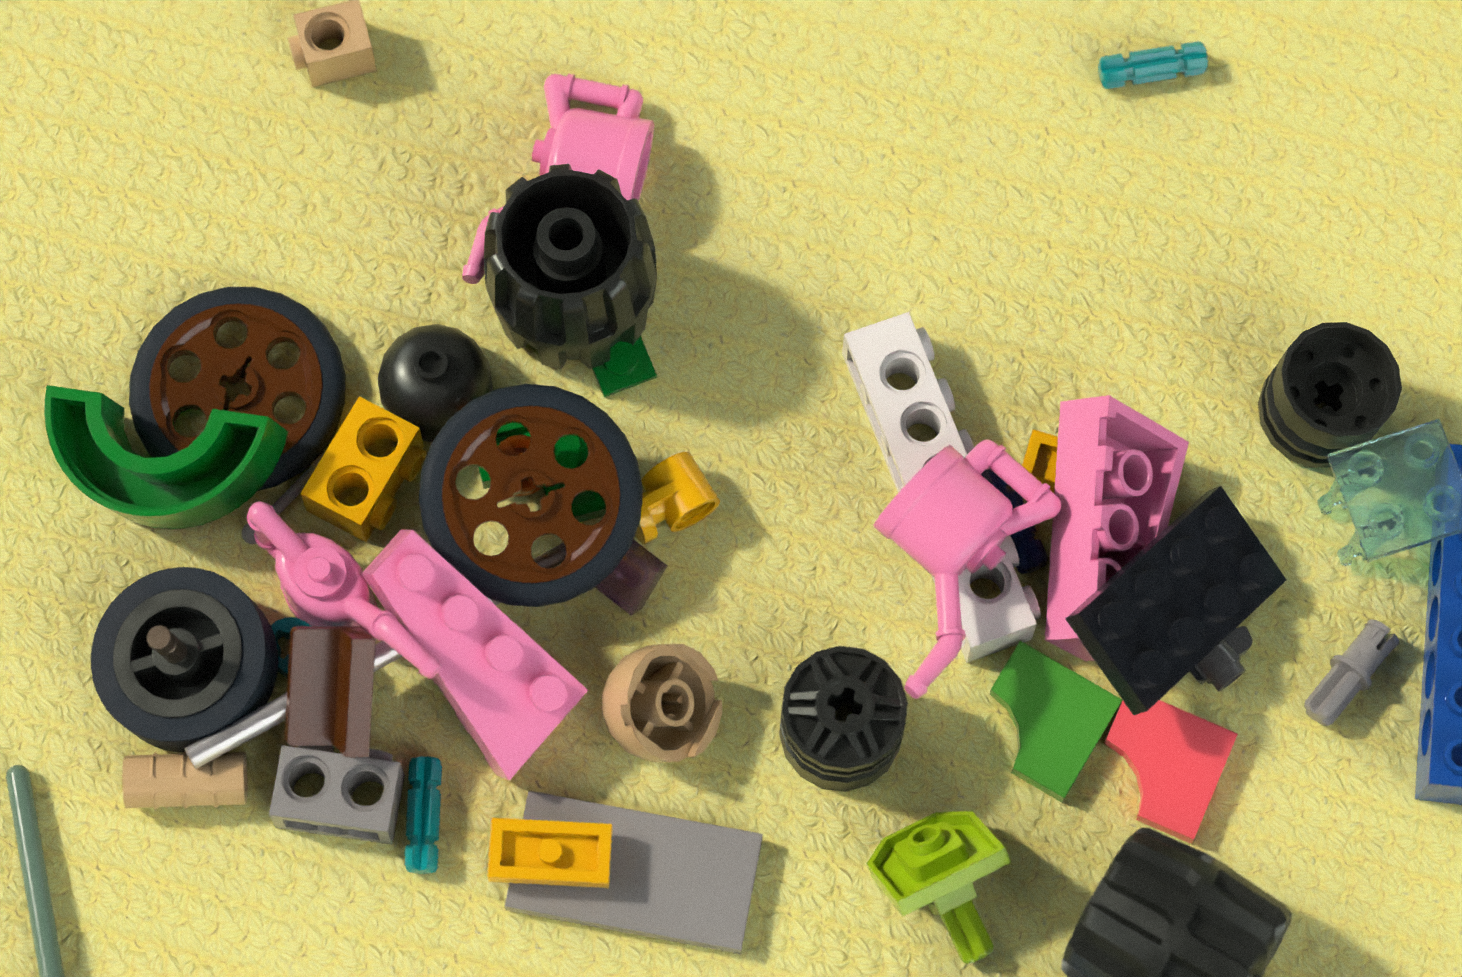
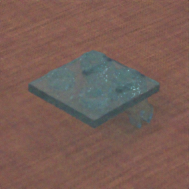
M1440 419L1327 454V460L1335 480L1329 492L1318 499V506L1322 514H1330L1335 505L1341 504L1343 509H1348L1355 527V532L1348 545L1342 547L1337 552L1342 566L1351 565L1352 559L1357 556H1361L1362 560H1367L1368 563L1462 533V474Z

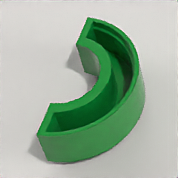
M46 386L44 403L46 432L53 454L62 471L82 493L93 501L130 521L153 528L185 529L201 526L220 519L242 506L263 486L280 459L288 435V431L268 416L212 409L204 430L187 448L168 457L144 458L132 450L125 433L124 407L103 393Z

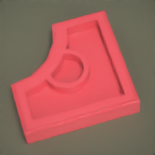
M1122 700L1104 744L1123 756L1136 775L1140 793V804L1136 820L1192 844L1238 734L1161 700L1155 703L1148 711L1133 715Z

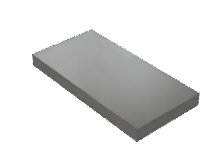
M528 791L523 819L612 824L609 888L509 883L505 910L741 954L763 834Z

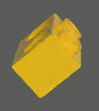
M359 396L300 493L306 511L367 542L375 528L382 530L390 521L397 505V499L393 497L403 480L411 482L423 465L426 451L423 450L424 444L420 428ZM389 439L397 443L395 450L385 457H375L368 453L369 447L377 440ZM360 487L368 491L367 497L358 505L346 506L338 501L340 495L348 488Z

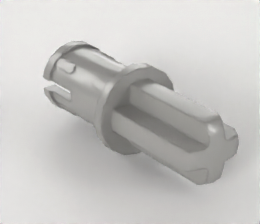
M1368 620L1364 629L1343 655L1333 656L1330 660L1332 669L1305 701L1306 713L1311 719L1323 726L1333 724L1359 690L1366 691L1370 688L1372 684L1370 677L1389 653L1399 644L1398 637L1395 634H1391L1387 639L1384 638L1391 630L1389 627L1377 620Z

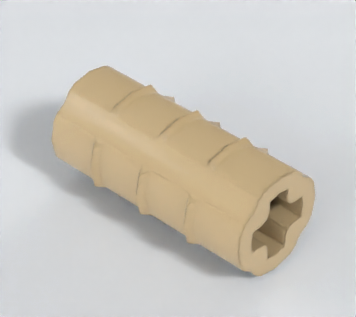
M186 751L182 754L158 755L155 752L152 755L125 756L122 772L125 808L153 807L156 810L159 807L183 806L186 809L189 806L213 805L216 808L219 805L246 804L248 794L246 752H227L197 769L194 768Z

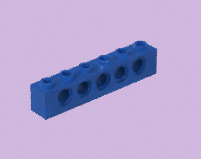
M1449 444L1436 464L1415 799L1462 805V445Z

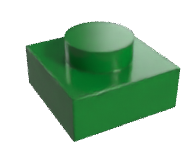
M641 335L634 345L622 341L610 348V361L592 368L603 397L657 378Z

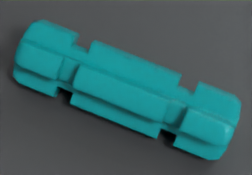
M1199 41L1183 43L1179 50H1175L1174 46L1170 45L1129 52L1128 58H1123L1121 53L1107 55L1099 60L1098 74L1102 87L1106 89L1124 87L1125 81L1131 80L1132 84L1136 85L1177 78L1178 72H1182L1185 77L1199 75L1206 72L1208 55L1204 43Z
M413 757L409 762L408 781H410V785H413V788L408 790L406 837L407 840H410V844L405 845V867L411 873L430 874L438 869L439 849H437L438 846L434 845V841L439 840L441 794L440 790H437V786H440L442 781V765L440 759L435 757Z

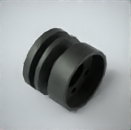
M1347 322L1321 323L1303 331L1264 381L1258 400L1260 425L1271 445L1289 460L1310 468L1337 467L1354 459L1396 410L1402 390L1399 365L1389 347L1371 331ZM1322 401L1328 404L1327 406H1324L1321 409L1318 406H1316L1317 404H1320Z
M837 646L817 651L800 663L784 687L779 731L785 758L799 776L821 789L846 792L869 786L885 774L900 750L905 729L908 702L901 679L884 659L862 648ZM842 702L853 705L852 714H849L846 722L835 719V710L841 707Z

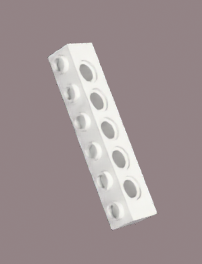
M907 312L844 334L842 355L898 493L919 470L948 445H951L965 458L974 446L967 430L962 429L958 431L950 412L955 410L954 398L946 379L941 378L937 380L929 361L934 360L935 357L932 343L925 328L916 329L910 313ZM903 373L909 375L916 385L908 390H898L889 385L886 379L893 374ZM915 424H925L930 426L937 436L930 441L921 442L913 439L908 434L907 429ZM1010 535L999 546L1006 552V555L993 570L990 571L986 566L982 565L973 574L966 569L958 576L962 629L965 630L966 638L962 640L961 650L966 663L1016 646L1020 641L1027 642L1032 640L1037 626L1036 620L1041 618L1040 607L1034 591L1030 585L1022 587L1014 567L1019 565V557ZM977 579H989L998 585L1001 594L993 599H983L974 594L970 584Z

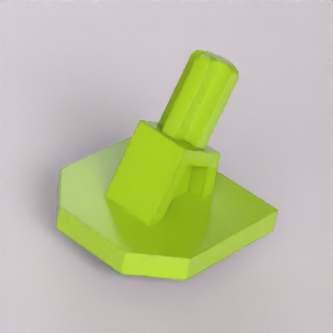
M973 811L935 812L884 837L866 864L872 879L900 914L905 916L928 904L932 914L941 917L961 961L965 964L979 961L994 951V945L972 899L977 897L972 882L1011 863L1006 848Z

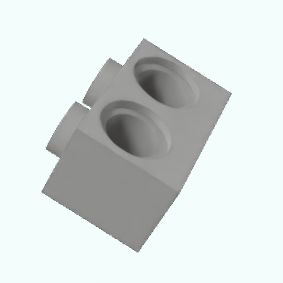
M282 745L269 816L275 828L393 845L405 778L401 763L392 761V754L376 749H369V757H344L343 754L334 753L333 746H298L297 748ZM315 773L325 778L321 791L312 797H300L294 793L295 784L303 775ZM365 782L379 783L384 787L383 795L373 805H358L352 798L354 791L359 785Z

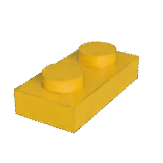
M492 818L488 881L609 888L612 824Z

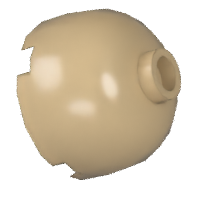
M684 644L648 645L624 656L607 677L602 694V715L609 733L627 753L650 762H678L686 757H695L702 753L715 737L722 716V700H715L714 688L711 682L718 681L714 668L700 652Z

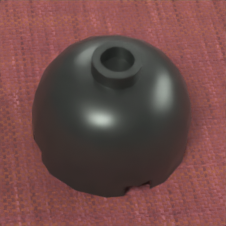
M439 324L415 327L396 338L383 356L378 375L380 399L384 409L419 427L422 440L431 443L448 419L470 401L493 391L489 361L475 340L457 328Z

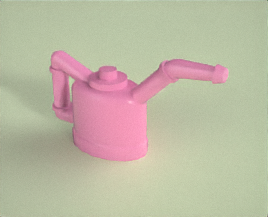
M552 74L548 76L544 83V91L551 128L547 131L544 141L536 139L532 152V161L540 163V176L549 172L550 165L570 164L572 170L595 174L599 169L618 179L621 194L626 200L635 198L639 201L654 135V121L639 118L643 104L641 93L635 89H630L629 85L623 84L620 87L575 78L574 74H568V76ZM570 100L617 108L618 112L617 115L581 108L570 109L569 102ZM503 207L497 210L493 208L488 211V214L492 212L500 213ZM489 215L482 219L474 239L468 263L463 266L462 279L470 284L479 283L485 274L484 239Z
M992 440L981 441L965 458L951 445L943 448L901 489L874 523L875 529L887 539L894 541L935 578L938 617L936 640L938 642L915 674L909 676L904 686L906 692L914 699H918L927 692V687L958 655L962 648V640L966 638L965 630L962 629L958 576L966 569L973 574L982 565L986 566L990 571L993 570L1006 555V552L999 546L1007 536L1051 519L1061 510V501L1049 490L1050 486L1047 483L1042 484L1005 451L1006 447L1002 444L998 445ZM985 470H992L1024 498L1027 503L1013 508L1010 500L981 474Z
M256 502L251 505L247 514L248 524L255 531L254 538L258 546L265 549L275 558V570L280 580V587L290 611L296 618L305 621L311 626H361L374 638L387 643L418 668L419 674L431 679L440 671L442 665L435 655L431 656L398 622L394 614L378 608L371 588L362 576L363 569L347 550L333 540L315 533H295L276 513L274 508L265 502Z

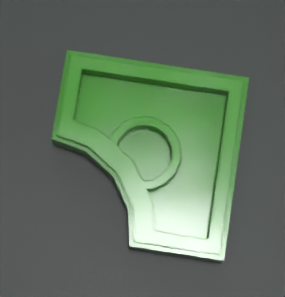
M1022 641L1018 643L990 691V695L1007 709L1017 729L1018 754L1011 773L1063 803L1119 708L1122 699Z

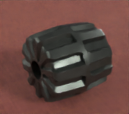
M570 164L550 165L549 172L528 181L521 177L506 189V204L501 212L489 214L484 239L485 286L505 335L517 349L526 345L532 346L538 351L541 363L545 366L562 369L567 360L579 359L587 368L591 369L610 361V348L618 342L635 344L645 330L648 308L654 302L657 282L656 253L650 228L639 201L635 198L626 200L622 196L617 178L599 169L595 174L572 170Z
M1141 827L1128 837L1099 882L1070 937L1062 958L1061 969L1067 977H1263L1265 969L1278 950L1283 936L1291 923L1292 913L1283 903L1218 859L1151 828Z

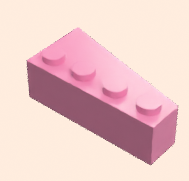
M1110 395L1060 402L1054 494L1061 501V510L1053 517L1045 640L1084 661L1095 660L1065 618L1168 527L1189 444L1187 440Z
M400 530L362 572V576L385 610L394 614L398 622L431 656L435 655L439 660L442 668L431 679L438 685L456 712L455 715L467 733L472 736L496 776L510 780L588 691L585 686L413 530Z

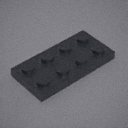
M1219 486L1201 496L1066 617L1065 620L1131 713L1137 715L1148 711L1287 579L1224 489Z

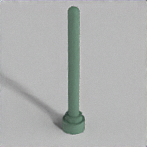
M14 765L6 773V782L39 977H65L30 773L26 767Z

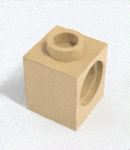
M350 0L293 15L298 35L288 37L295 68L296 70L307 68L312 87L377 71L359 0ZM327 39L342 41L337 48L332 50L318 48L319 44Z

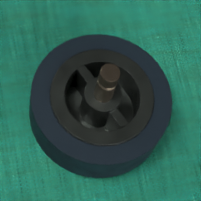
M168 568L151 573L135 581L123 590L109 605L94 635L91 649V672L94 686L101 702L112 717L122 726L146 743L157 748L173 752H185L184 748L225 728L239 718L268 703L278 673V648L273 629L262 610L233 582L217 573L200 568Z

